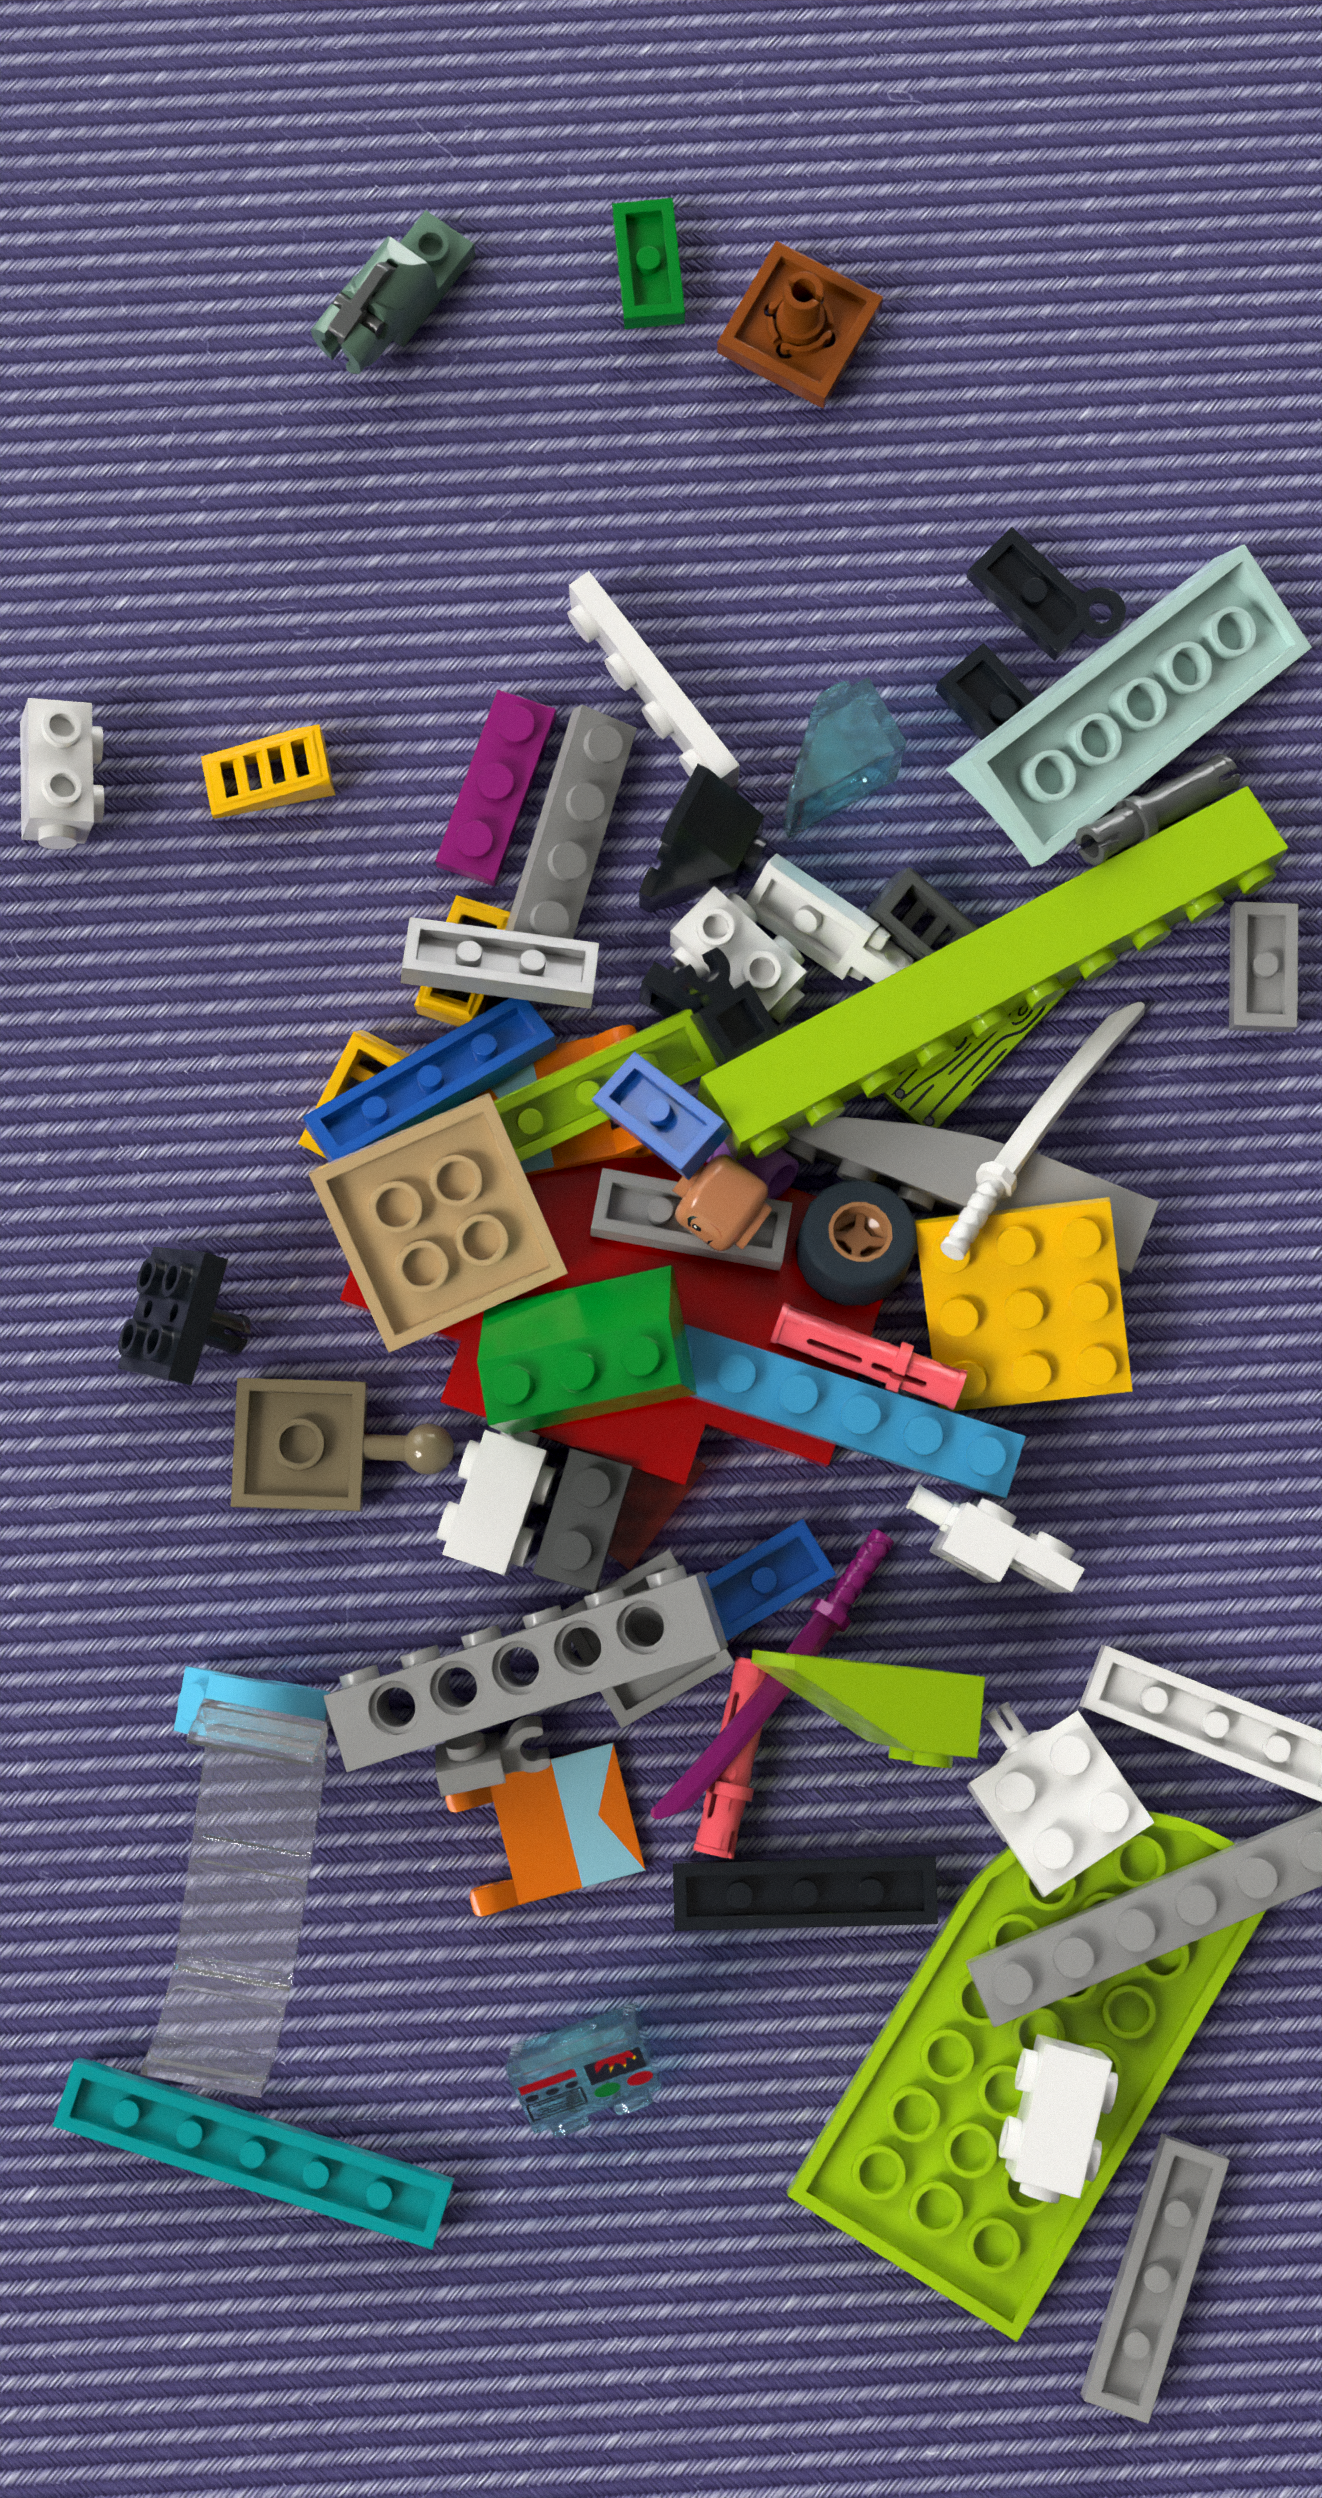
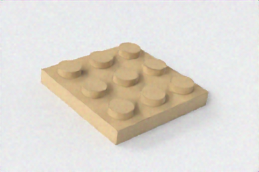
M489 1093L308 1172L389 1353L568 1274Z

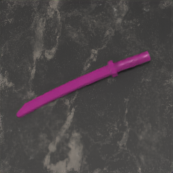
M872 1529L866 1538L867 1541L860 1547L856 1557L853 1558L845 1569L846 1572L843 1573L835 1584V1589H832L825 1600L816 1598L810 1607L814 1615L785 1653L817 1656L836 1630L839 1632L846 1631L852 1622L847 1616L851 1609V1604H854L862 1592L861 1589L869 1582L873 1575L872 1573L879 1567L883 1557L886 1556L893 1546L894 1541L877 1529ZM768 1674L709 1747L651 1809V1816L654 1819L661 1820L690 1809L752 1739L791 1689Z

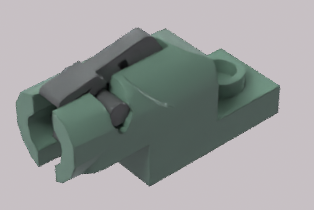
M425 210L400 243L390 236L384 240L360 272L353 276L343 290L335 297L333 304L329 305L312 327V338L331 360L342 349L343 353L349 358L346 364L347 371L359 375L365 367L372 365L381 356L392 341L404 348L476 256L474 243Z

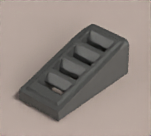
M911 867L895 873L864 911L866 915L880 924L879 927H883L891 935L888 941H892L912 957L914 963L934 953L930 946L945 927L954 932V934L943 947L979 929L978 926ZM906 896L913 903L898 920L891 912L903 897ZM926 911L934 918L917 937L910 930Z

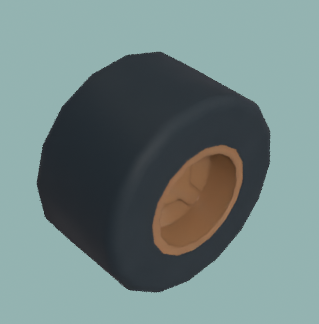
M868 1180L842 1181L825 1188L809 1204L796 1240L797 1265L807 1284L823 1298L844 1306H867L888 1297L902 1282L917 1246L915 1220L906 1203L889 1188ZM844 1244L850 1250V1253L846 1251Z

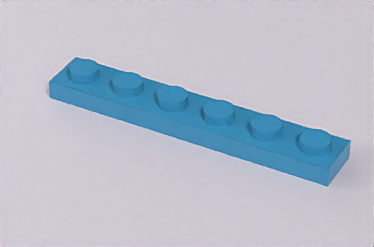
M684 1324L697 1394L690 1397L1002 1500L1007 1498L1026 1436Z

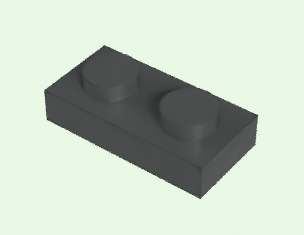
M570 1448L533 1569L534 1575L594 1593L598 1591L633 1475V1466Z

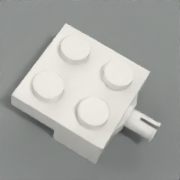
M918 1484L906 1505L907 1509L913 1510L940 1526V1532L929 1551L984 1583L1001 1582L1009 1567L1053 1593L1072 1592L1085 1570L1083 1567L1070 1561L1075 1552L1073 1548L1042 1531L1038 1535L1031 1533L1029 1537L1012 1528L1017 1518L1015 1515L984 1498L980 1502L974 1501L973 1504L968 1502L959 1504L956 1501L952 1504L922 1487L921 1484Z
M1006 1702L999 1706L998 1711L1011 1731L1001 1719L996 1709L985 1716V1718L990 1722L1008 1750L1005 1751L994 1767L971 1781L967 1788L1002 1841H1006L1041 1896L1045 1897L1152 1825L1154 1821L1079 1711H1076L1051 1729L1033 1732L1029 1735L1009 1706V1702Z

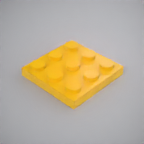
M1110 1197L992 1211L987 1216L988 1219L983 1228L979 1229L975 1241L969 1245L970 1248L967 1254L959 1261L947 1257L940 1248L945 1237L949 1236L948 1232H950L953 1224L958 1221L959 1215L915 1221L932 1359L954 1368L968 1371L954 1410H950L947 1406L938 1403L939 1408L948 1411H960L1133 1392Z

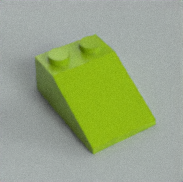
M762 1650L752 1651V1664L866 1741L889 1746L888 1758L912 1761V1764L939 1768H952L953 1756L978 1758L985 1677L799 1654Z

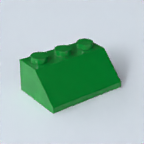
M671 1265L502 1303L484 1310L477 1363L488 1426L508 1435L697 1394L674 1267Z

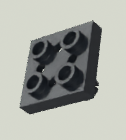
M153 1247L151 1256L143 1262L138 1273L136 1287L140 1294L133 1318L125 1323L119 1337L118 1351L121 1359L118 1369L192 1386L203 1345L226 1351L231 1355H238L242 1352L248 1340L226 1334L224 1329L250 1334L251 1322L249 1317L214 1308L228 1259L201 1251Z

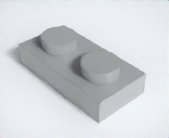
M1235 902L1230 908L1229 1030L1293 1032L1297 1028L1298 904Z

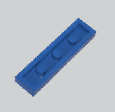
M509 998L304 1115L303 1120L306 1130L328 1161L332 1162L460 1106L556 1050L555 1035L528 1000Z

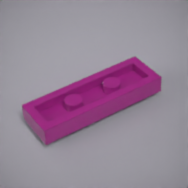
M497 689L435 860L438 868L496 887L557 718L555 708Z

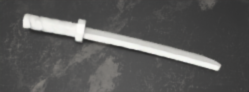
M1136 1002L1109 1015L1054 1079L1023 1119L996 1159L981 1164L976 1172V1183L978 1184L975 1189L976 1192L972 1194L968 1200L967 1207L963 1208L958 1221L953 1224L950 1232H948L949 1236L945 1237L940 1246L941 1251L947 1257L957 1261L965 1257L970 1248L969 1245L975 1241L979 1229L983 1228L988 1219L987 1216L994 1210L997 1200L1012 1196L1016 1190L1017 1174L1045 1134L1095 1070L1144 1015V1003Z

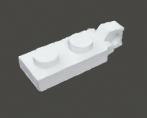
M777 853L767 862L746 899V902L759 917L757 922L776 935L784 937L795 948L842 980L849 975L862 981L866 976L873 982L878 983L910 966L914 961L912 957L892 941H888L891 935L883 927H879L880 924Z

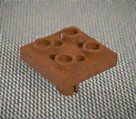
M776 240L717 341V353L824 409L880 312L883 296ZM769 309V314L776 313V319L766 316L765 311ZM831 340L835 342L831 347H823L825 344H828ZM780 349L782 354H791L792 356L788 359H783L776 352Z

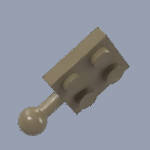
M237 1378L231 1507L363 1512L365 1460L406 1461L414 1471L420 1474L431 1475L441 1472L450 1464L454 1454V1443L450 1434L443 1427L431 1423L418 1425L407 1435L366 1434L367 1382Z

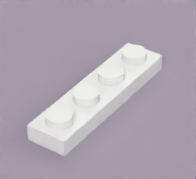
M590 571L569 585L572 609L567 612L571 623L587 643L596 639L609 657L604 662L617 684L625 691L633 687L646 705L642 707V713L655 733L662 739L670 735L683 752L679 756V760L689 777H691L697 764H700L714 772L731 788L738 784L739 763Z
M1101 1645L1079 1706L1322 1802V1731L1106 1645Z

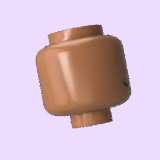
M726 1154L717 1155L706 1166L702 1165L689 1180L682 1176L672 1190L682 1198L675 1211L676 1221L716 1251H725L734 1244L742 1250L772 1210V1207L765 1203L769 1191L767 1184Z

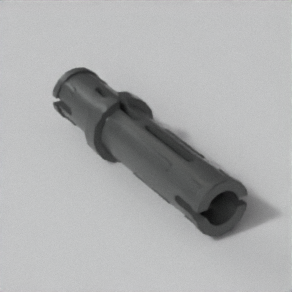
M1217 754L1209 758L1207 762L1142 797L1134 795L1117 802L1114 812L1077 830L1075 837L1076 845L1082 844L1091 838H1094L1096 841L1078 850L1080 855L1092 865L1101 864L1108 857L1130 845L1135 846L1156 835L1159 829L1221 795L1236 790L1240 781L1239 774H1234L1223 781L1219 779L1220 776L1236 769L1235 763L1228 756Z

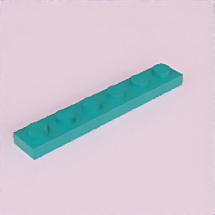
M78 2057L73 2062L53 2123V2127L431 2250L433 2249L455 2179L82 2057Z

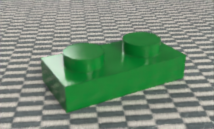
M673 198L612 203L624 330L685 324V308Z

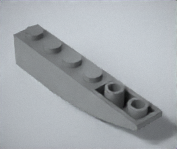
M836 1117L817 1128H812L810 1123L807 1122L787 1133L790 1137L789 1141L781 1148L796 1161L804 1164L813 1165L815 1158L838 1166L837 1176L844 1180H868L898 1191L897 1196L907 1206L914 1209L931 1212L935 1205L960 1215L963 1208L967 1207L968 1200L972 1194L976 1192L975 1189L978 1186L976 1183V1172L983 1163L994 1161L1006 1144L975 1135L912 1123ZM1033 1152L1016 1176L1017 1188L1012 1196L997 1200L993 1211L1110 1197L1119 1278L1122 1280L1130 1275L1159 1202Z

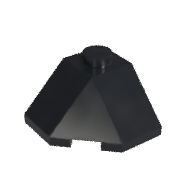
M697 764L668 818L660 838L662 843L656 859L662 863L658 870L653 867L648 869L639 890V907L649 913L704 897L714 886L719 891L733 888L743 870L750 874L755 872L768 846L769 840L761 837L765 816L714 772L700 764Z

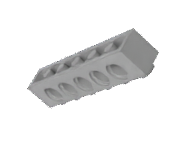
M684 1564L646 1576L650 1589L626 1597L622 1585H618L585 1596L584 1599L588 1608L586 1610L563 1617L560 1605L523 1616L526 1629L502 1636L499 1625H495L462 1636L464 1649L444 1656L440 1655L438 1645L400 1657L403 1669L380 1676L377 1664L339 1676L342 1689L327 1694L323 1698L346 1772L722 1652L728 1647L704 1571L687 1576ZM638 1608H652L662 1617L664 1632L658 1642H645L635 1634L632 1627V1619ZM578 1627L591 1629L599 1637L601 1653L596 1662L582 1661L573 1653L571 1637ZM515 1648H526L536 1656L539 1663V1672L533 1682H524L513 1674L510 1668V1657ZM456 1667L468 1670L476 1680L477 1692L471 1702L459 1700L450 1689L449 1678L451 1672ZM395 1687L406 1690L414 1699L415 1713L411 1721L398 1719L390 1710L389 1696Z

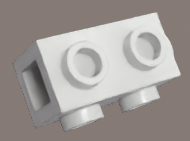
M28 698L20 721L21 840L38 841L40 846L49 849H68L76 846L77 843L85 844L93 823H102L104 814L103 785H93V764H101L103 729L101 726H92V703Z
M714 886L670 931V946L675 950L671 958L681 968L691 964L700 979L704 977L708 980L710 970L704 962L702 954L713 948H719L729 961V982L734 988L749 980L771 1018L782 1023L797 1009L806 997L800 991L804 986L807 973L801 967L805 960L801 953L784 937L777 935L772 940L755 924L759 919L758 915L744 899L735 893H731L726 897Z
M485 1430L480 1443L473 1440L469 1441L458 1472V1477L467 1479L460 1504L448 1502L436 1538L446 1541L442 1555L504 1576L509 1575L512 1564L520 1567L524 1566L535 1535V1530L525 1527L533 1502L541 1505L545 1504L556 1473V1468L546 1465L549 1457L548 1451L536 1447L540 1438L538 1434L526 1431L512 1435L500 1432L499 1435Z
M1040 2034L1036 2036L1033 2050L1023 2049L1015 2077V2089L1023 2091L1017 2118L1007 2116L999 2143V2157L1007 2159L1005 2168L1013 2181L1020 2182L1019 2191L1038 2200L1059 2203L1061 2194L1080 2199L1084 2180L1090 2182L1095 2180L1102 2153V2142L1094 2139L1100 2112L1105 2114L1111 2112L1118 2086L1117 2073L1110 2072L1112 2061L1102 2051Z

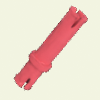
M784 1303L770 1340L774 1344H782L822 1359L830 1364L838 1365L886 1383L884 1390L897 1394L898 1389H902L947 1406L950 1410H954L968 1372L967 1370H960L914 1353V1345L902 1341L900 1347L850 1329L847 1326L796 1309L788 1303Z
M739 1656L735 1658L732 1683L720 1733L768 1675L752 1664V1659ZM762 1726L706 1790L704 1809L693 1850L734 1859L746 1801L752 1802L754 1789L750 1788L749 1785Z

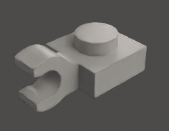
M526 1716L518 1719L512 1724L508 1734L500 1739L499 1731L485 1735L474 1731L449 1739L444 1744L435 1745L436 1777L441 1797L506 1783L505 1774L519 1771L533 1773L548 1768L551 1765L548 1747L527 1750L521 1745L528 1738L543 1735L541 1717Z

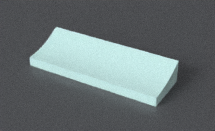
M1245 544L1211 560L947 767L946 770L995 819L1023 854L1030 866L1041 865L1076 837V832L1079 828L1097 821L1112 809L1117 802L1123 800L1312 647Z

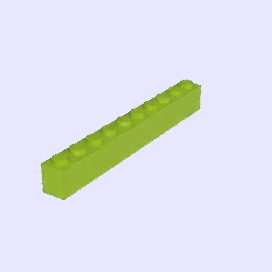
M1246 786L701 1076L697 1097L702 1104L722 1118L731 1129V1134L724 1142L736 1161L752 1152L756 1158L765 1157L786 1144L790 1139L787 1133L807 1122L810 1123L812 1128H817L832 1121L845 1110L844 1102L863 1092L867 1098H873L889 1090L900 1081L901 1077L898 1073L918 1062L923 1069L941 1062L955 1051L954 1043L972 1033L975 1034L977 1039L993 1034L1010 1021L1009 1013L1026 1004L1032 1010L1045 1006L1063 993L1065 990L1062 986L1063 984L1080 975L1083 976L1085 981L1102 975L1118 962L1117 955L1133 946L1139 952L1154 947L1172 932L1169 928L1170 926L1187 917L1192 924L1206 919L1224 905L1225 902L1222 898L1239 889H1241L1244 895L1256 892L1277 876L1274 868L1288 849V846L1249 787Z

